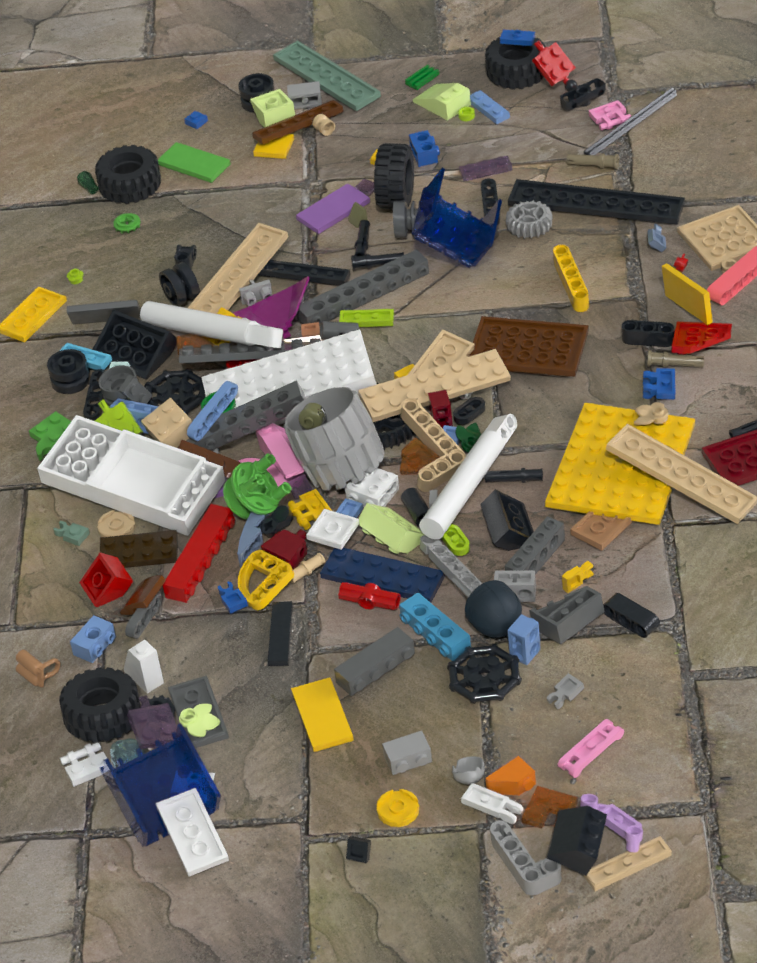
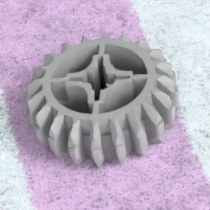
M533 200L532 202L526 201L514 204L513 207L509 208L506 215L508 231L512 232V235H517L518 238H539V235H545V232H549V228L552 227L553 216L550 207H547L546 204H541L540 201L536 203Z

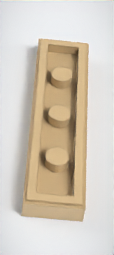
M659 836L640 845L637 852L627 851L592 867L587 876L584 875L592 889L598 891L672 856V851L662 837Z

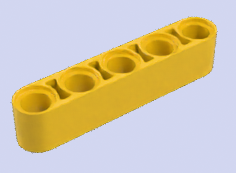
M557 245L553 248L554 266L573 309L577 312H585L589 309L588 290L568 246Z

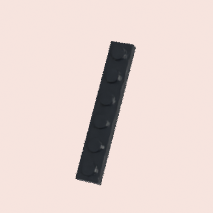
M269 260L258 273L260 276L300 281L309 276V282L339 286L348 282L351 275L349 269Z

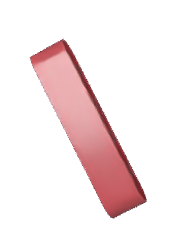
M757 246L752 248L708 287L707 291L711 301L725 305L757 277Z

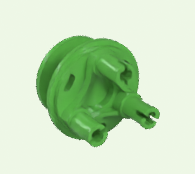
M267 453L259 461L240 463L234 468L231 477L224 483V499L227 506L237 516L248 519L251 511L260 515L269 514L278 507L279 501L292 490L287 482L282 483L278 487L272 475L267 471V468L276 462L274 455Z

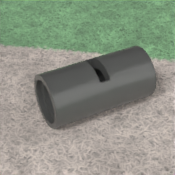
M321 321L320 339H330L359 330L358 323Z

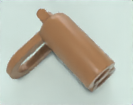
M21 650L16 655V661L18 662L16 672L34 686L43 688L44 680L54 676L60 669L61 664L57 658L50 659L42 664L26 650ZM55 663V668L44 675V668Z

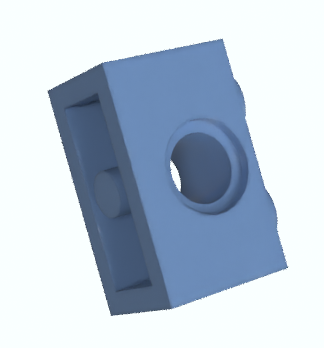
M93 615L70 641L73 655L93 663L102 655L106 647L114 641L116 635L113 623Z

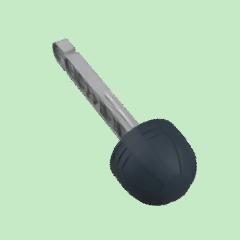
M425 535L421 536L420 549L425 554H428L435 565L468 597L465 604L466 619L477 631L493 638L507 636L510 626L522 614V605L518 596L502 581L492 580L482 583L445 545H442L439 539H431Z

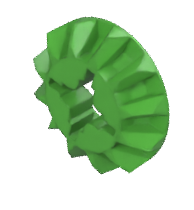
M126 213L116 217L113 225L116 231L129 233V231H135L136 228H139L141 221L138 215Z

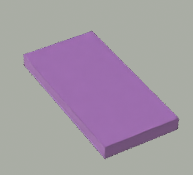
M346 184L298 213L296 219L317 234H320L349 216L354 202L364 207L370 203V197L350 184Z

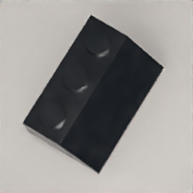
M495 489L480 504L487 528L492 537V543L497 548H503L507 551L520 549L534 532L523 502Z
M588 805L559 810L556 815L546 858L587 876L598 858L607 814Z

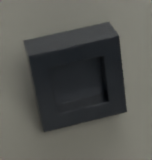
M350 836L347 840L346 859L367 863L370 858L371 840Z

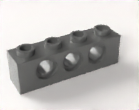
M547 516L507 562L505 571H535L536 575L565 541L564 523Z

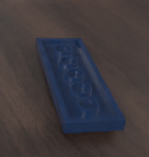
M334 548L320 572L322 579L360 586L373 583L379 586L381 590L400 593L401 597L407 599L418 592L430 603L433 601L445 578V574L439 569L342 548V550Z

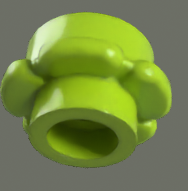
M72 269L67 274V278L71 284H79L83 281L84 273L79 271V269Z

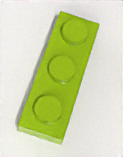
M394 309L340 310L339 322L358 323L359 327L393 326Z

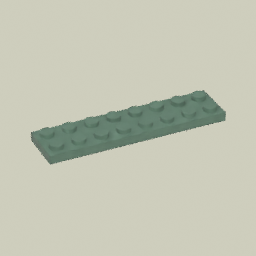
M299 41L273 54L275 61L309 82L319 81L321 90L355 111L381 97V92Z

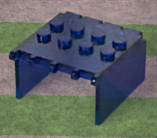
M442 167L430 184L424 187L412 234L415 235L414 239L423 244L428 242L430 248L440 253L444 251L443 255L455 261L459 259L458 263L468 268L471 266L475 267L493 245L502 200L499 199L487 215L481 219L472 216V212L469 210L465 212L456 207L457 204L455 202L452 204L441 199L442 195L439 194L445 169Z
M181 723L177 724V730L171 733L174 740L162 745L158 739L154 741L157 748L145 754L140 749L135 750L137 758L125 764L119 758L117 759L119 767L113 768L107 758L104 760V766L99 768L133 834L142 847L160 840L158 832H160L162 838L169 835L156 808V803L196 788L208 815L215 813L219 809L221 794Z

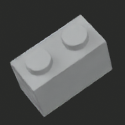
M319 81L287 85L288 98L293 102L294 109L322 105Z
M422 731L382 744L384 758L392 775L432 762L431 748Z

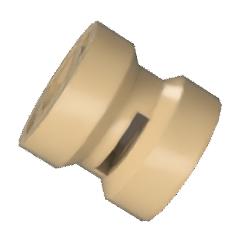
M319 114L314 118L313 127L320 131L322 135L329 136L333 133L335 123L328 119L327 116Z

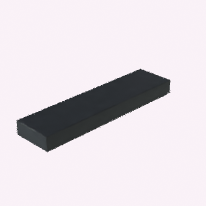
M292 601L272 602L268 666H289L293 612Z

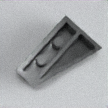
M585 586L564 595L565 599L555 603L553 600L547 602L546 607L538 610L536 608L530 609V616L539 622L540 633L562 644L605 612L601 593Z

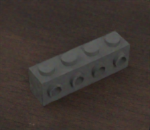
M396 627L334 669L336 683L348 694L354 695L415 654L413 639L399 627Z

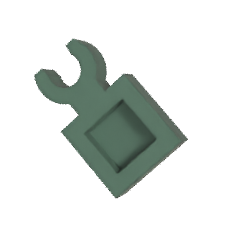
M64 521L59 522L61 529L53 528L56 536H63L64 541L80 546L90 534L89 528L75 523L68 526Z

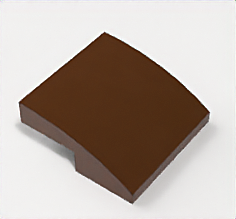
M156 575L143 580L123 606L120 614L133 615L137 608H147L166 581L164 577Z

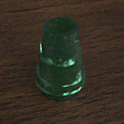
M82 171L78 174L77 183L90 194L98 192L99 188L90 172Z

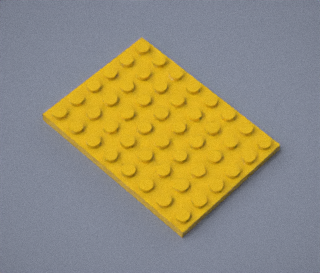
M584 403L546 497L545 507L586 514L590 511L594 515L602 516L603 513L605 517L612 518L617 515L618 519L630 517L631 521L660 525L673 487L606 450V445L621 429L629 424L680 454L685 455L695 426V419L668 415L667 421L661 424L652 422L647 425H636L634 421L639 415L635 410Z

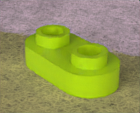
M451 524L443 535L442 540L454 555H466L470 551L469 540L457 525Z

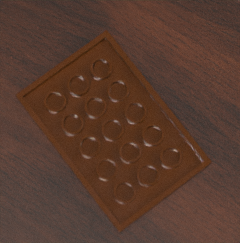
M481 316L473 340L475 344L474 350L468 357L496 349L508 371L576 377L588 336L589 325Z

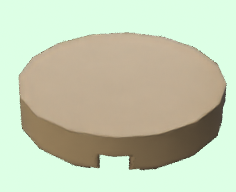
M112 510L100 517L97 528L101 537L132 534L136 524L134 516Z

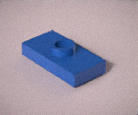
M503 29L500 44L532 46L535 32Z

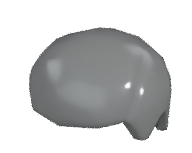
M476 756L457 760L456 768L452 766L454 779L459 783L468 785L480 781L485 774L484 760Z

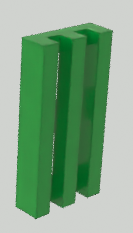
M426 65L405 79V85L418 90L439 75V70H434V67L430 68L429 65Z

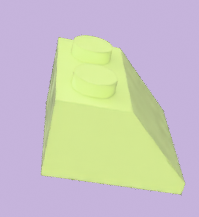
M281 89L250 99L259 123L263 127L295 115L293 102Z

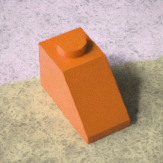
M519 756L485 778L486 789L501 795L520 796L536 785L535 770Z

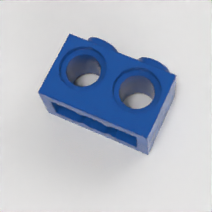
M428 130L409 134V144L418 167L438 163L440 151L438 145L435 146L434 136H430Z

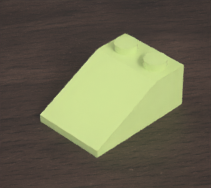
M459 83L435 84L414 98L413 102L448 121L457 115L461 108L471 105L470 89Z

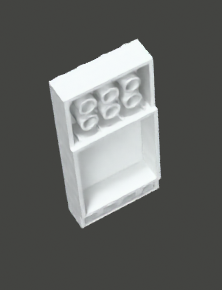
M360 330L351 331L340 336L202 377L206 396L218 391L225 381L237 384L236 407L296 380L302 388L306 399L315 393L334 387H349L358 395V390L377 385ZM285 418L278 420L273 424H283L285 423Z
M78 415L75 416L37 468L41 483L167 529L177 530L178 533L187 536L225 482L223 466L208 462L204 457L127 430L120 431Z

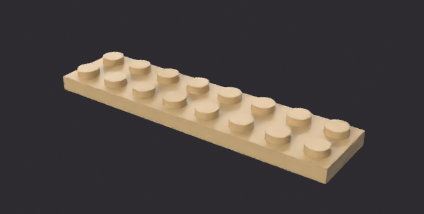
M258 223L188 308L217 314L221 307L229 310L240 296L239 288L249 286V280L254 279L289 237L288 232Z
M493 349L358 390V395L372 421L376 422L401 414L402 402L407 398L416 399L422 407L429 405L428 393L447 390L448 397L451 399L510 381L511 376L497 350Z
M629 424L621 429L606 445V450L736 524L757 504V496Z

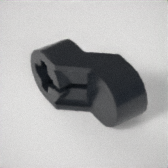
M284 505L278 506L272 515L265 517L260 526L261 532L266 537L272 538L281 532L282 528L290 525L293 520V513Z

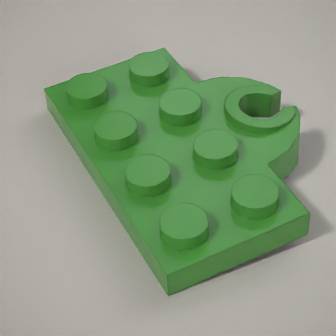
M56 411L29 430L30 437L38 441L36 454L39 461L43 459L44 455L49 453L72 422Z

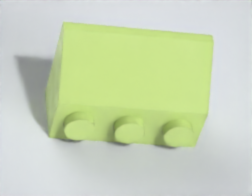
M366 503L359 517V525L362 527V531L366 534L374 535L377 542L388 545V549L396 554H399V552L408 554L420 545V538L424 535L421 529L388 507Z

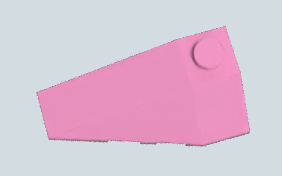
M272 423L256 430L260 449L265 455L267 453L274 455L276 459L274 465L286 479L304 472L295 456L284 428Z

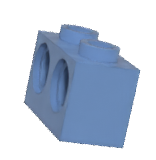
M521 614L508 629L510 654L518 656L519 662L528 665L541 650L539 622Z

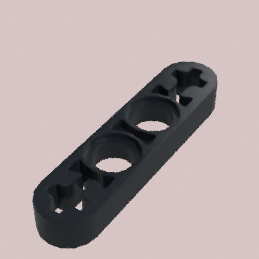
M487 178L481 181L484 220L487 226L494 227L500 223L497 187L494 179Z
M104 369L95 370L90 378L83 415L84 418L95 421L102 415V409L98 403H90L105 400L101 390L94 392L95 389H100L98 380L106 371Z

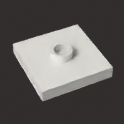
M324 509L306 534L307 540L342 550L359 525V519Z

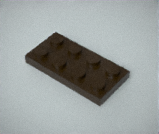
M177 530L100 537V553L118 557L124 568L176 563L178 559Z

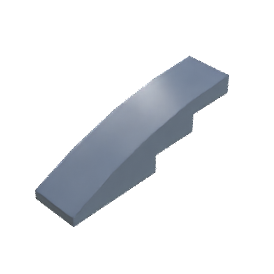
M251 511L239 540L237 555L240 567H242L248 556L258 550L264 543L260 526L264 518L269 516V514L260 515Z

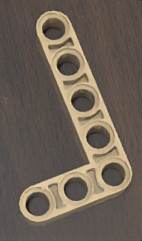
M407 398L402 402V420L438 458L420 469L418 473V489L423 492H429L450 480L466 455L416 399Z

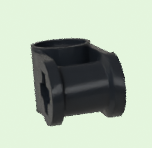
M178 244L174 255L175 265L185 262L192 270L197 256L196 245L182 246Z

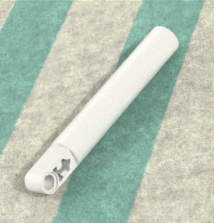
M152 301L145 302L140 311L142 321L160 328L250 346L257 344L281 348L283 329L259 325L256 321Z
M513 414L493 418L489 426L481 434L420 521L419 526L425 536L431 539L443 537L516 430L517 420Z

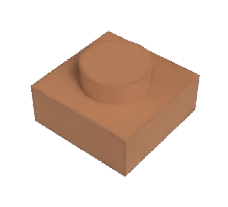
M319 322L301 324L302 337L320 335Z

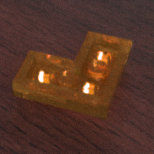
M537 786L521 817L522 823L542 829L550 813L557 815L559 810L575 808L578 804V797Z

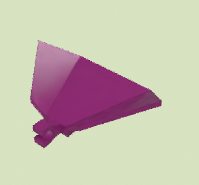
M309 276L293 286L249 307L233 312L236 317L239 316L256 321L264 326L283 329L284 339L291 336L288 328L292 326L291 321L297 314L309 282Z

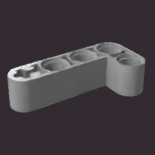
M496 821L490 826L492 846L526 894L534 896L560 884L562 881L561 864L547 858L535 863L507 822Z

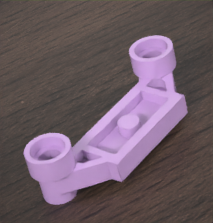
M593 794L581 796L580 807L588 805L607 814L605 825L626 840L627 851H639L640 841L643 838L641 823L614 804H598V797Z

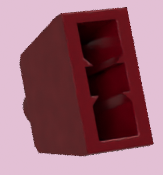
M302 529L295 534L288 530H282L263 543L261 550L289 563L292 569H295L307 555L305 541L307 533Z

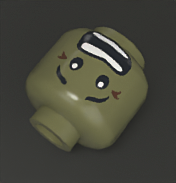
M309 403L300 412L299 423L306 430L321 426L326 420V411L320 404Z

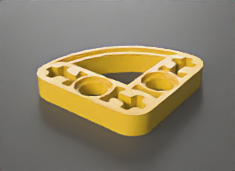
M256 550L248 556L240 569L238 588L246 598L248 606L254 610H261L292 580L295 573L289 563L263 550ZM271 564H275L274 567L267 569ZM255 569L267 575V577L250 594L249 580ZM276 584L273 588L267 589L270 585Z

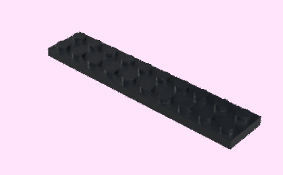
M516 179L508 198V206L534 200L536 203L540 201L541 204H546L547 207H550V211L678 225L685 204V197Z

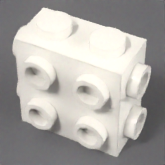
M376 468L371 474L364 472L365 478L355 484L352 480L346 484V499L360 502L363 504V507H365L366 503L385 507L399 490L398 475Z

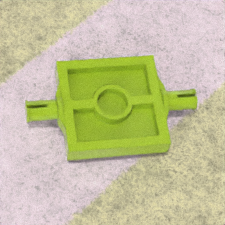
M105 400L98 403L104 413L95 422L120 431L127 430L138 435L143 433L124 402L121 401L112 408H109Z

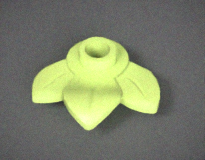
M199 704L193 709H184L179 716L180 724L188 729L189 734L196 737H204L206 730H212L220 724V720L210 714L211 704Z

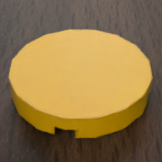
M405 789L387 791L377 801L378 817L384 824L391 827L406 826L419 815L418 799L412 792Z

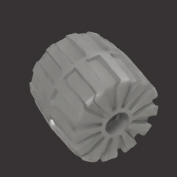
M334 387L315 393L297 404L285 418L284 429L295 456L316 488L321 486L322 490L329 491L333 485H336L338 490L345 488L346 482L352 480L355 484L365 478L364 472L371 474L384 458L383 445L373 421L357 393L349 387ZM309 403L320 404L326 411V420L321 426L309 430L304 429L298 419L300 412Z

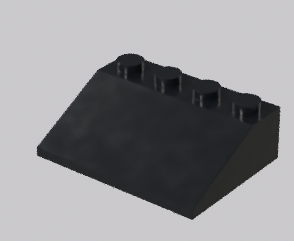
M113 310L92 350L111 355V362H128L130 367L134 369L137 377L147 380L172 354L179 339L168 330Z

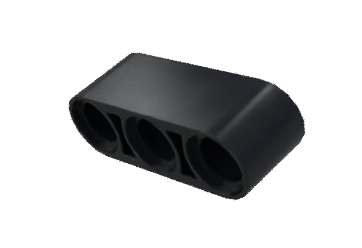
M627 320L621 325L622 341L625 344L657 347L672 346L675 329L671 323Z
M615 593L603 604L604 614L608 618L642 638H646L660 625V620L656 614L620 593Z

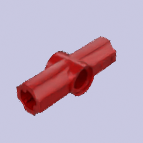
M342 582L338 593L339 599L356 602L367 610H371L375 606L398 610L401 599L400 593L381 590L379 586L373 583L360 586Z

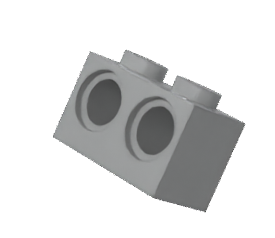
M495 571L494 580L504 582L518 596L520 602L536 601L535 571Z

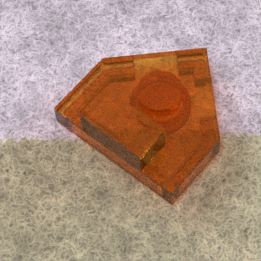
M415 437L401 450L400 473L401 475L417 474L420 469L440 458V456Z

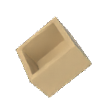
M169 398L142 419L141 422L155 441L177 448L181 440L186 441L189 439L187 429L192 420Z

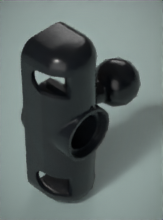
M595 78L583 85H578L575 80H568L565 83V89L568 92L560 96L561 106L565 111H571L579 106L586 107L590 105L591 100L605 93V82ZM594 83L595 89L591 91L590 85ZM565 96L568 97V101H569V102H567L566 100H564V97H565Z

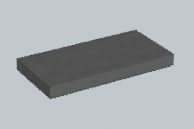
M137 300L66 307L67 314L73 325L107 322L113 310L141 319V308Z
M207 675L168 687L178 720L184 709H193L199 704H211L210 714L220 720V724L216 728L206 730L204 737H196L189 734L188 729L181 725L189 750L229 738Z

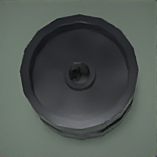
M255 73L245 76L240 80L238 86L242 108L248 112L255 113L250 99L275 90L271 76Z
M180 262L174 265L172 269L168 268L159 273L161 288L173 306H180L186 303V299L192 300L199 295L198 281L191 268L185 262Z
M65 349L56 352L48 359L47 368L52 388L56 392L74 394L88 386L90 374L86 357L81 351Z

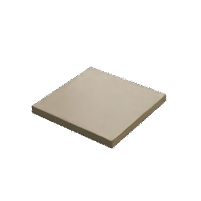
M740 205L677 227L678 234L711 271L721 268L724 260L733 259L739 261L752 248L757 246V224Z

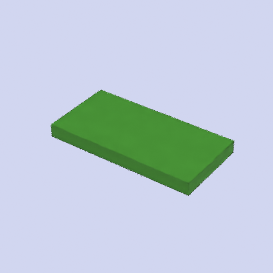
M178 142L172 145L158 159L159 166L210 183L231 164L230 159Z

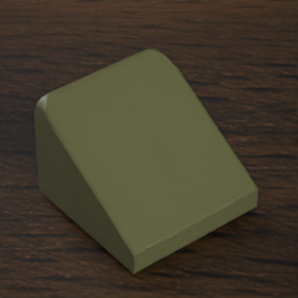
M354 202L348 221L356 228H359L360 221L367 220V212L359 203Z

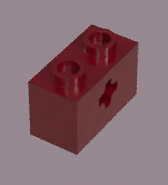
M447 390L428 393L430 415L442 429L444 425L453 426L451 404Z

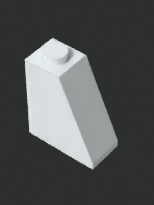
M143 640L128 650L124 672L131 676L147 694L164 684L156 649L146 640Z

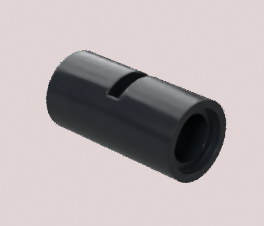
M408 488L401 494V500L415 524L420 527V521L429 508L416 488Z

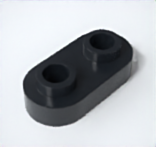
M481 397L468 399L453 411L454 421L457 424L465 425L474 420L485 411V400Z

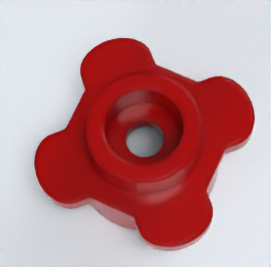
M685 254L681 258L677 257L673 265L680 272L684 271L689 261L684 258Z

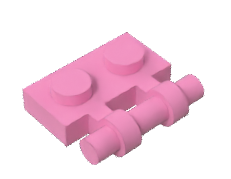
M619 100L589 110V117L596 124H599L601 131L613 129V126L622 124L631 117L630 114L625 115L626 108Z

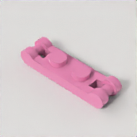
M605 719L559 760L558 767L569 771L571 776L577 778L589 763L615 740L622 738L624 729L619 726L615 727L612 721Z

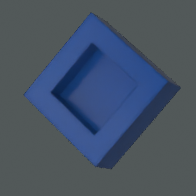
M194 111L184 121L186 125L198 129L208 121L206 115Z

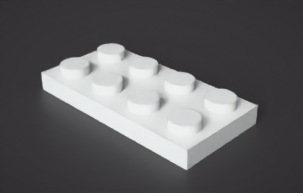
M196 788L156 803V808L188 877L229 861L226 850Z

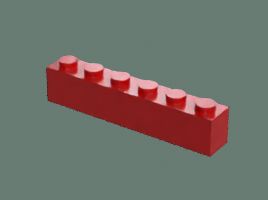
M210 504L165 579L166 581L163 584L165 598L187 603L190 596L194 595L195 588L202 581L206 569L211 566L213 557L218 554L222 542L226 540L229 530L234 527L235 517H233V512L230 508Z

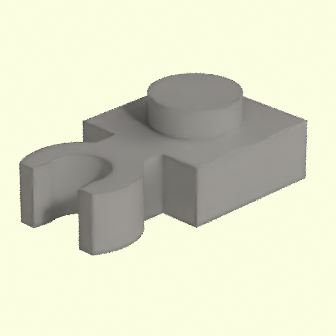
M568 673L554 686L556 692L550 693L547 696V701L551 704L557 700L554 705L558 710L563 706L565 699L571 702L585 687L581 681Z

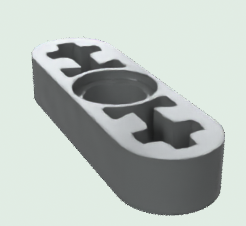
M157 593L147 608H137L127 623L126 636L135 639L140 637L161 605V594Z

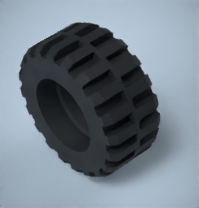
M500 37L493 40L485 52L486 74L489 80L497 86H501L504 89L510 88V90H515V88L524 89V87L529 88L533 84H538L544 76L532 60L539 53L534 44L540 39L535 37L532 46L500 44Z
M383 143L378 148L374 170V193L376 204L381 209H393L394 201H406L407 208L410 206L414 187V156L412 148L408 144Z
M123 145L120 148L115 147L113 150L107 151L105 155H102L95 165L99 192L111 202L115 201L118 204L137 203L140 200L147 199L148 196H152L161 184L157 156L150 149H146L143 146Z
M99 667L96 670H85L83 674L79 673L74 676L73 680L70 679L66 686L63 687L59 696L63 722L67 731L78 739L81 737V740L86 742L92 740L93 743H99L102 740L107 742L111 741L112 738L117 739L123 733L127 734L140 718L141 705L137 685L131 676L127 673L124 674L119 669L114 670L109 667L102 669V667Z

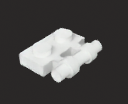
M89 743L84 745L83 749L75 752L72 750L66 756L60 758L62 765L71 763V765L65 767V771L73 787L112 771L111 764L105 753L95 754V752L101 750L99 743L92 745ZM85 756L89 757L78 762V759L83 758Z

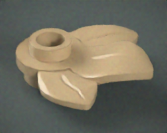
M654 402L651 406L641 405L635 409L639 417L634 421V424L664 423L668 419L669 412L664 404L660 402Z

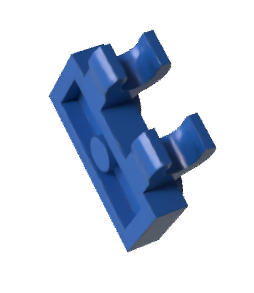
M656 368V372L643 371V378H648L643 379L644 399H650L655 395L656 399H675V369Z

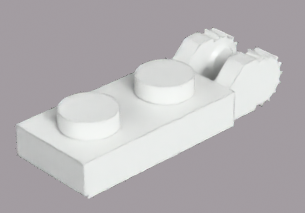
M471 783L461 798V803L501 818L509 824H514L517 821L514 813L519 815L524 810L522 805L510 800L509 797Z

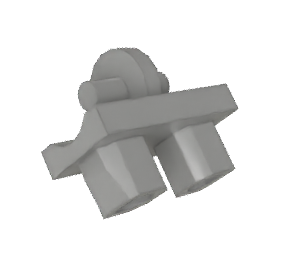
M252 279L249 280V286L239 288L242 305L247 304L248 307L257 303V300L272 296L269 279L259 283H255Z

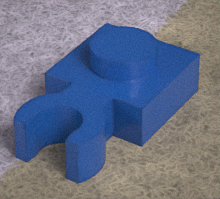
M230 581L227 582V589H223L220 585L218 586L221 601L230 614L248 606L247 600L239 588L234 590L233 584Z

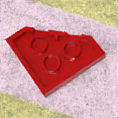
M677 321L672 343V353L679 355L691 354L731 339L732 324L711 323L706 325L703 322Z

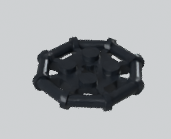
M188 368L179 371L164 370L162 374L152 381L146 382L144 385L151 394H157L156 397H151L147 404L159 407L158 404L161 405L171 398L187 415L199 406L206 397L202 378L193 373L192 369ZM191 379L195 384H191L188 381ZM164 380H166L165 383H163V384L160 385V386H157V385H159L160 383H162Z
M494 643L491 646L465 647V651L447 665L450 679L449 689L464 696L473 704L480 701H502L504 696L516 685L521 684L522 678L520 677L518 664L520 660L518 656L511 655ZM489 654V656H485V657H476V656H475V655ZM496 655L499 656L500 658L504 659L505 662H503V663L500 662V661H499V658L496 657ZM469 658V660L467 661V665H465V666H460L463 662H465V661ZM511 668V676L505 675V670ZM482 673H488L487 676L482 677ZM457 674L464 675V679L459 681ZM501 683L502 685L506 683L501 689L498 688ZM470 686L473 688V691L471 692L465 687L469 688Z

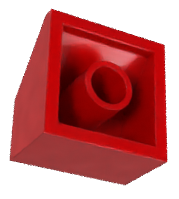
M99 553L79 583L94 606L100 607L124 596L133 580L118 557Z

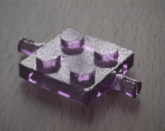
M141 696L139 701L142 708L128 711V718L139 748H158L160 757L162 759L164 757L167 758L169 753L166 746L171 743L180 742L181 739L169 704L150 705L148 696Z

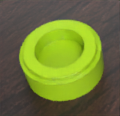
M471 107L461 108L458 111L459 119L461 121L473 120L475 118V110Z

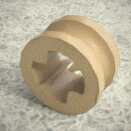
M733 259L724 260L722 262V273L724 274L737 261Z

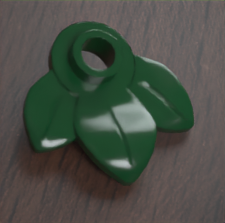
M477 423L469 425L466 429L458 425L455 430L456 437L461 441L463 450L469 453L481 436Z

